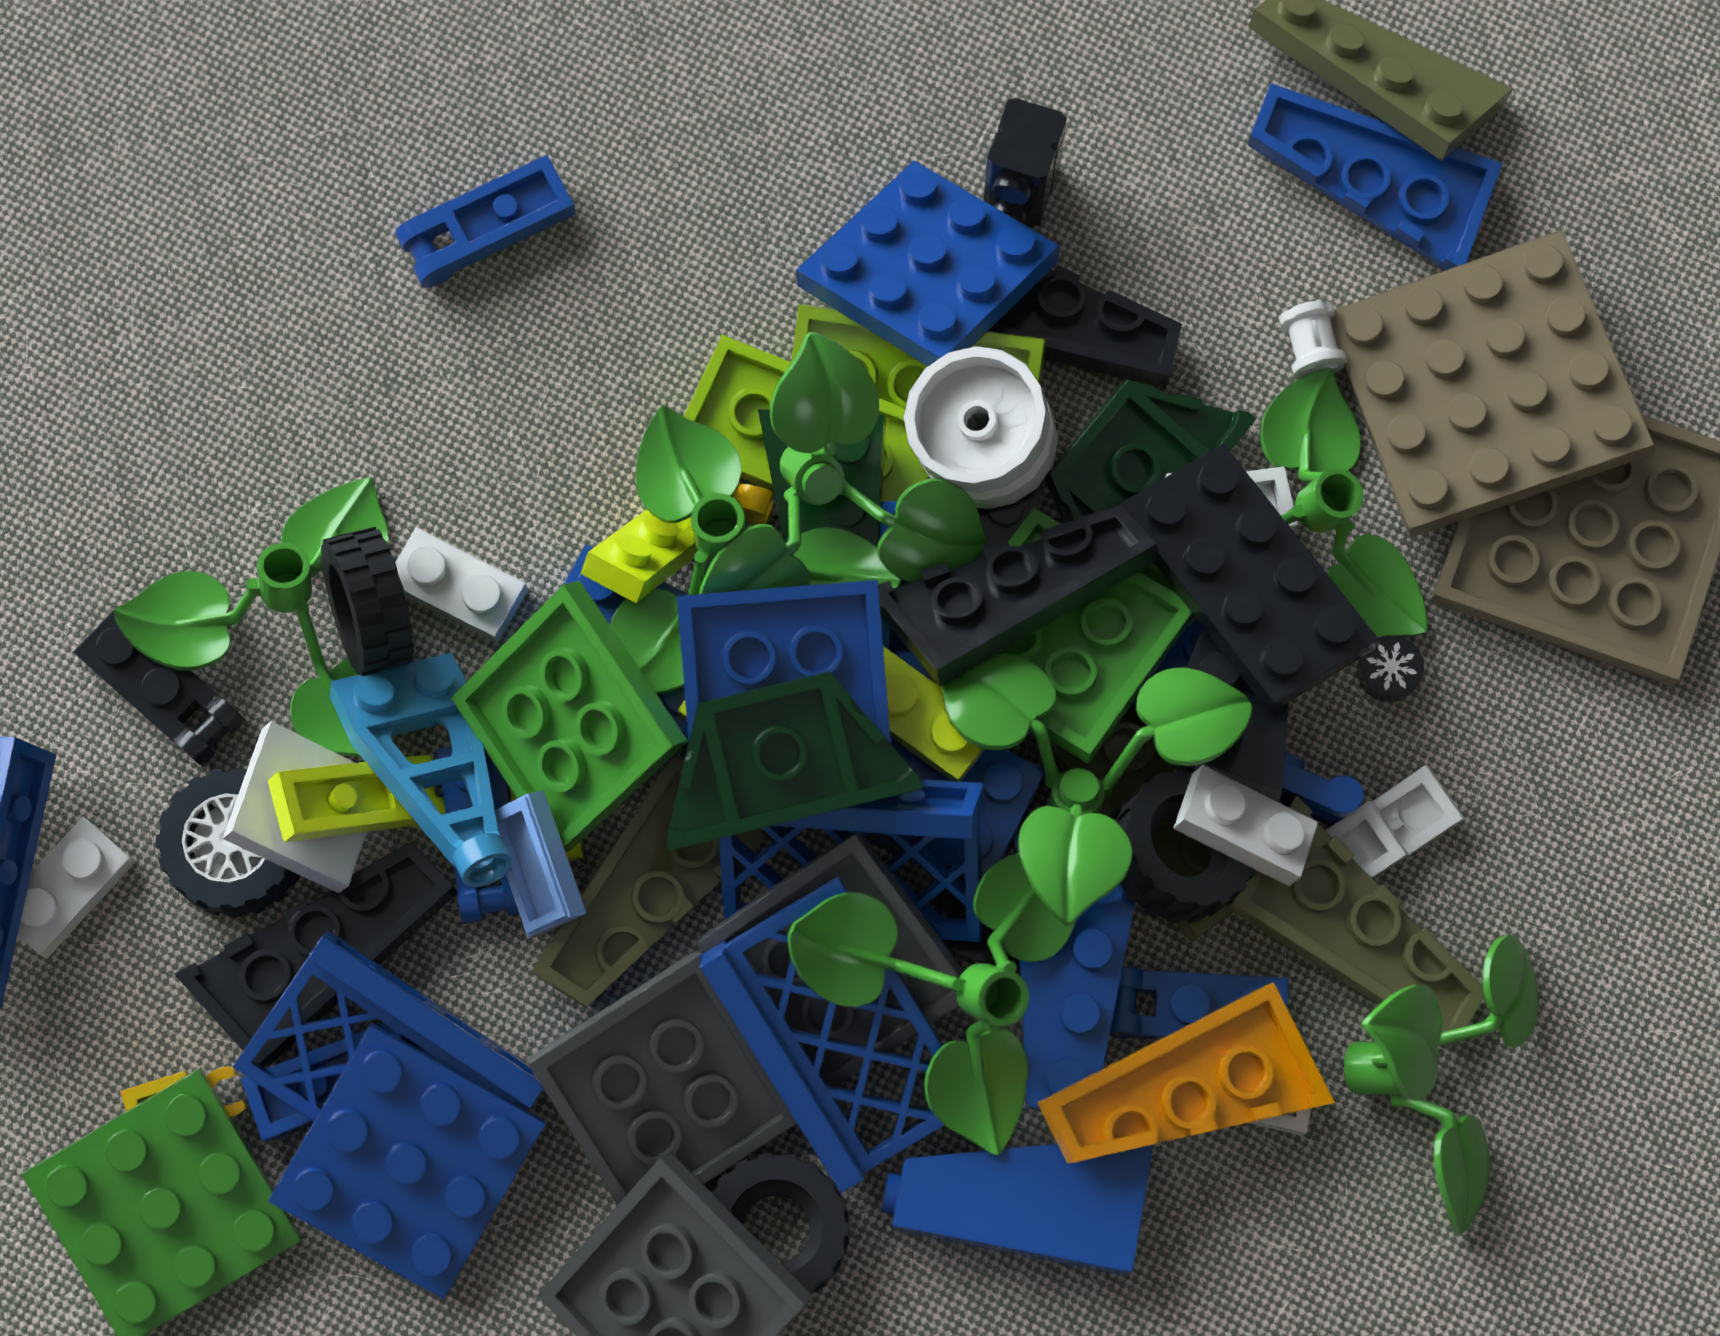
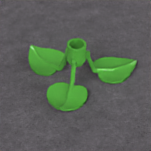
M808 332L796 357L780 378L770 404L771 425L775 434L788 446L780 460L782 477L791 486L784 493V499L788 502V541L785 544L780 533L771 525L762 523L746 527L737 537L720 548L707 570L699 594L810 585L807 567L800 559L793 556L801 546L800 503L805 501L812 505H822L834 500L838 494L847 497L876 520L889 526L879 540L877 555L890 573L907 582L922 579L920 570L945 562L949 569L973 562L982 552L986 539L978 510L971 497L961 487L944 479L929 478L908 487L897 501L895 515L879 507L844 480L843 469L833 457L836 452V443L844 445L856 444L865 440L870 435L879 414L878 391L867 370L847 349L823 335Z
M1322 368L1309 373L1291 383L1271 402L1260 424V442L1268 461L1275 467L1284 466L1285 470L1298 469L1299 480L1303 483H1309L1298 493L1295 506L1281 516L1288 525L1299 520L1303 526L1314 532L1326 533L1333 529L1336 531L1332 555L1338 561V564L1332 566L1326 573L1378 638L1388 635L1399 637L1418 636L1427 630L1424 600L1416 578L1399 550L1385 539L1372 534H1364L1357 537L1345 550L1348 533L1355 527L1350 517L1360 509L1363 503L1362 486L1359 480L1348 471L1355 465L1360 454L1361 437L1359 427L1353 412L1339 390L1332 368ZM1154 563L1141 570L1146 576L1176 593Z
M661 406L652 417L640 443L636 461V487L643 506L660 521L678 523L691 516L694 540L698 551L694 556L695 566L688 595L699 594L707 565L710 561H713L722 546L732 541L746 528L743 508L733 498L739 487L742 475L741 459L733 444L718 431L687 419L668 407ZM815 528L802 533L801 546L793 554L807 567L810 585L878 580V584L890 581L893 588L899 587L901 584V579L890 573L879 560L875 545L854 533L839 528ZM653 589L652 592L638 603L625 599L610 622L611 628L656 694L667 693L683 687L684 679L677 597L667 590Z
M363 478L336 486L299 507L286 521L281 533V543L269 546L259 556L257 562L258 578L247 580V590L233 611L229 612V594L218 580L205 573L184 571L165 576L153 582L132 600L114 609V616L117 625L127 640L138 651L154 662L177 670H196L211 666L226 656L230 649V636L226 626L238 624L256 597L261 596L265 605L274 611L281 613L295 612L314 669L319 677L304 681L294 691L289 712L292 726L298 735L339 755L361 757L351 745L329 697L331 681L358 674L354 667L351 666L349 658L338 663L331 671L328 669L309 614L308 601L312 594L311 578L315 577L319 571L324 575L321 561V545L324 539L376 527L377 530H380L382 537L389 546L388 528L379 505L373 480L371 478Z
M997 653L941 685L945 712L951 725L959 735L974 746L990 750L1009 749L1020 744L1027 736L1029 730L1035 735L1046 774L1044 783L1052 792L1049 806L1034 810L1024 821L1020 829L1018 850L1022 866L1031 886L1045 906L1065 926L1074 923L1089 907L1114 891L1129 871L1132 860L1130 840L1122 827L1110 817L1101 814L1104 798L1112 795L1114 785L1143 744L1154 738L1159 755L1168 763L1182 766L1200 765L1219 757L1238 741L1248 726L1252 712V704L1243 693L1210 674L1190 668H1172L1159 672L1145 682L1139 691L1136 701L1137 713L1147 726L1136 732L1105 778L1099 780L1092 772L1085 769H1071L1062 774L1057 771L1047 729L1038 720L1053 709L1056 702V691L1047 675L1035 664L1014 655Z
M1019 853L1007 856L990 867L981 878L973 899V910L978 920L994 930L989 936L987 943L997 965L993 966L986 963L972 965L962 973L960 978L889 957L897 942V924L887 906L870 895L848 892L829 897L795 921L788 933V948L792 963L804 983L813 992L829 1002L842 1006H861L873 1002L878 998L883 989L885 969L956 991V998L960 1008L966 1014L980 1019V1021L968 1027L966 1032L967 1042H948L934 1054L926 1072L925 1096L934 1116L944 1126L969 1139L985 1151L999 1155L1005 1148L1017 1125L1025 1099L1026 1080L1028 1079V1061L1022 1043L1012 1032L1001 1029V1026H1008L1017 1022L1024 1015L1029 1003L1027 984L1021 976L1015 973L1017 966L1014 962L1008 960L1005 951L1011 957L1021 961L1035 962L1046 960L1055 955L1065 945L1075 925L1074 922L1069 926H1065L1041 901L1025 874Z
M1502 935L1498 937L1486 955L1483 966V990L1487 1006L1491 1011L1486 1020L1442 1032V1013L1433 990L1426 985H1410L1390 995L1361 1022V1025L1375 1042H1352L1345 1054L1344 1076L1346 1084L1353 1094L1390 1095L1392 1107H1408L1434 1117L1441 1122L1444 1129L1440 1130L1435 1138L1434 1164L1437 1182L1454 1236H1461L1469 1228L1485 1198L1491 1168L1489 1147L1484 1131L1474 1116L1464 1115L1457 1121L1454 1112L1423 1099L1432 1091L1437 1080V1058L1440 1055L1437 1046L1493 1033L1498 1028L1507 1047H1518L1524 1044L1531 1035L1538 1015V985L1528 953L1520 942L1519 936Z

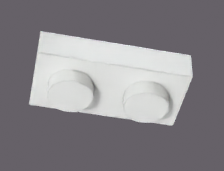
M415 528L395 562L405 597L497 644L528 592L526 583L418 528Z
M1201 765L1190 778L1173 829L1290 886L1302 875L1318 822L1205 765Z
M82 817L31 872L18 936L39 955L47 959L135 864V861L86 818Z

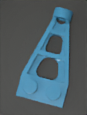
M448 653L422 659L364 676L359 674L331 681L329 697L351 745L453 867L457 868L464 884L470 887H481L503 877L512 866V858L498 832L483 743L476 737L451 699L466 683L453 654ZM442 724L449 732L452 755L415 765L397 748L391 736ZM462 779L465 782L472 807L442 815L436 809L424 789Z

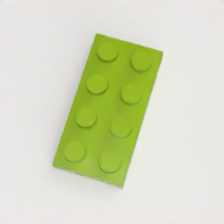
M722 334L683 417L713 428L724 435L736 448L741 459V479L774 492L758 409L770 410L775 388L792 362ZM879 398V414L886 416L882 501H898L901 494L908 487L930 477L908 443L904 422L906 408Z

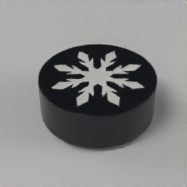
M1393 635L1379 637L1374 651L1360 658L1357 664V677L1361 687L1369 696L1382 702H1398L1407 698L1420 683L1424 672L1423 659L1416 646L1405 638Z

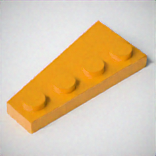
M1274 982L1229 1003L1037 1102L1067 1164L1335 1103Z

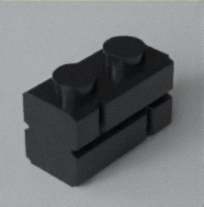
M1014 98L1006 102L999 122L998 133H995L987 156L983 201L1027 227L1034 228L1041 226L1050 194L1053 192L1060 171L1067 118L1062 114L1063 112Z

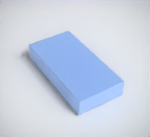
M544 790L528 793L496 809L498 832L512 858V866L506 873L527 937L544 934L587 914Z

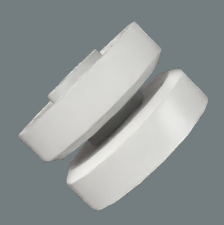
M975 346L949 352L925 368L909 392L904 422L910 447L930 478L944 479L961 487L971 497L976 508L992 509L1016 503L1037 489L1053 466L1058 443L1053 412L1046 401L1041 385L1026 364L1005 351Z

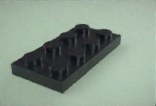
M1224 443L1120 503L1157 543L1159 561L1154 563L1270 714L1374 651L1379 638Z

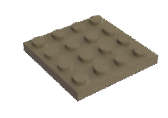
M1562 230L1334 310L1335 316L1330 319L1337 347L1346 353L1348 362L1344 363V372L1409 538L1653 455L1654 443Z
M1642 415L1654 443L1653 455L1458 521L1430 602L1673 687L1680 680L1720 554V441Z

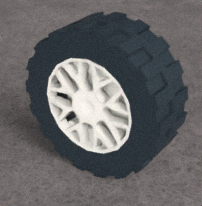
M234 768V771L217 769L210 771L209 775L202 778L196 776L187 782L189 784L181 792L177 790L170 798L171 804L166 812H162L158 822L161 824L159 835L156 834V847L160 850L161 858H158L162 871L169 877L168 881L195 906H199L206 912L219 916V913H225L230 917H243L244 913L253 912L257 914L267 910L266 906L274 901L278 903L287 896L285 892L292 884L296 885L301 876L223 839L247 772L246 769Z

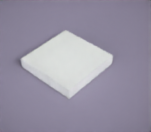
M270 721L260 732L223 839L332 891L342 892L349 886L366 832L284 843L268 780L279 771L356 762Z

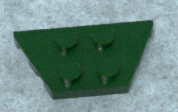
M1126 380L1118 386L1045 476V481L1062 521L1065 523L1120 505L1123 501L1165 478L1167 473L1179 470L1223 443L1231 451L1256 418L1249 412L1242 410L1235 412L1202 404L1201 399L1183 394L1169 395L1161 393L1156 387Z
M828 671L697 704L666 843L668 851L923 789L920 777L894 749L833 674Z

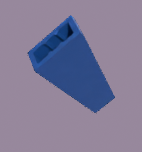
M1058 1144L1003 1149L999 1155H994L987 1151L905 1158L902 1175L888 1174L881 1212L894 1215L892 1231L1127 1277L1133 1270L1154 1144L1068 1164Z

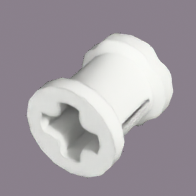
M1322 300L1306 302L1294 306L1279 316L1281 329L1288 331L1296 358L1291 367L1296 379L1327 367L1332 368L1333 372L1336 373L1344 368V363L1348 362L1345 351L1338 349L1330 321L1335 316L1331 302Z

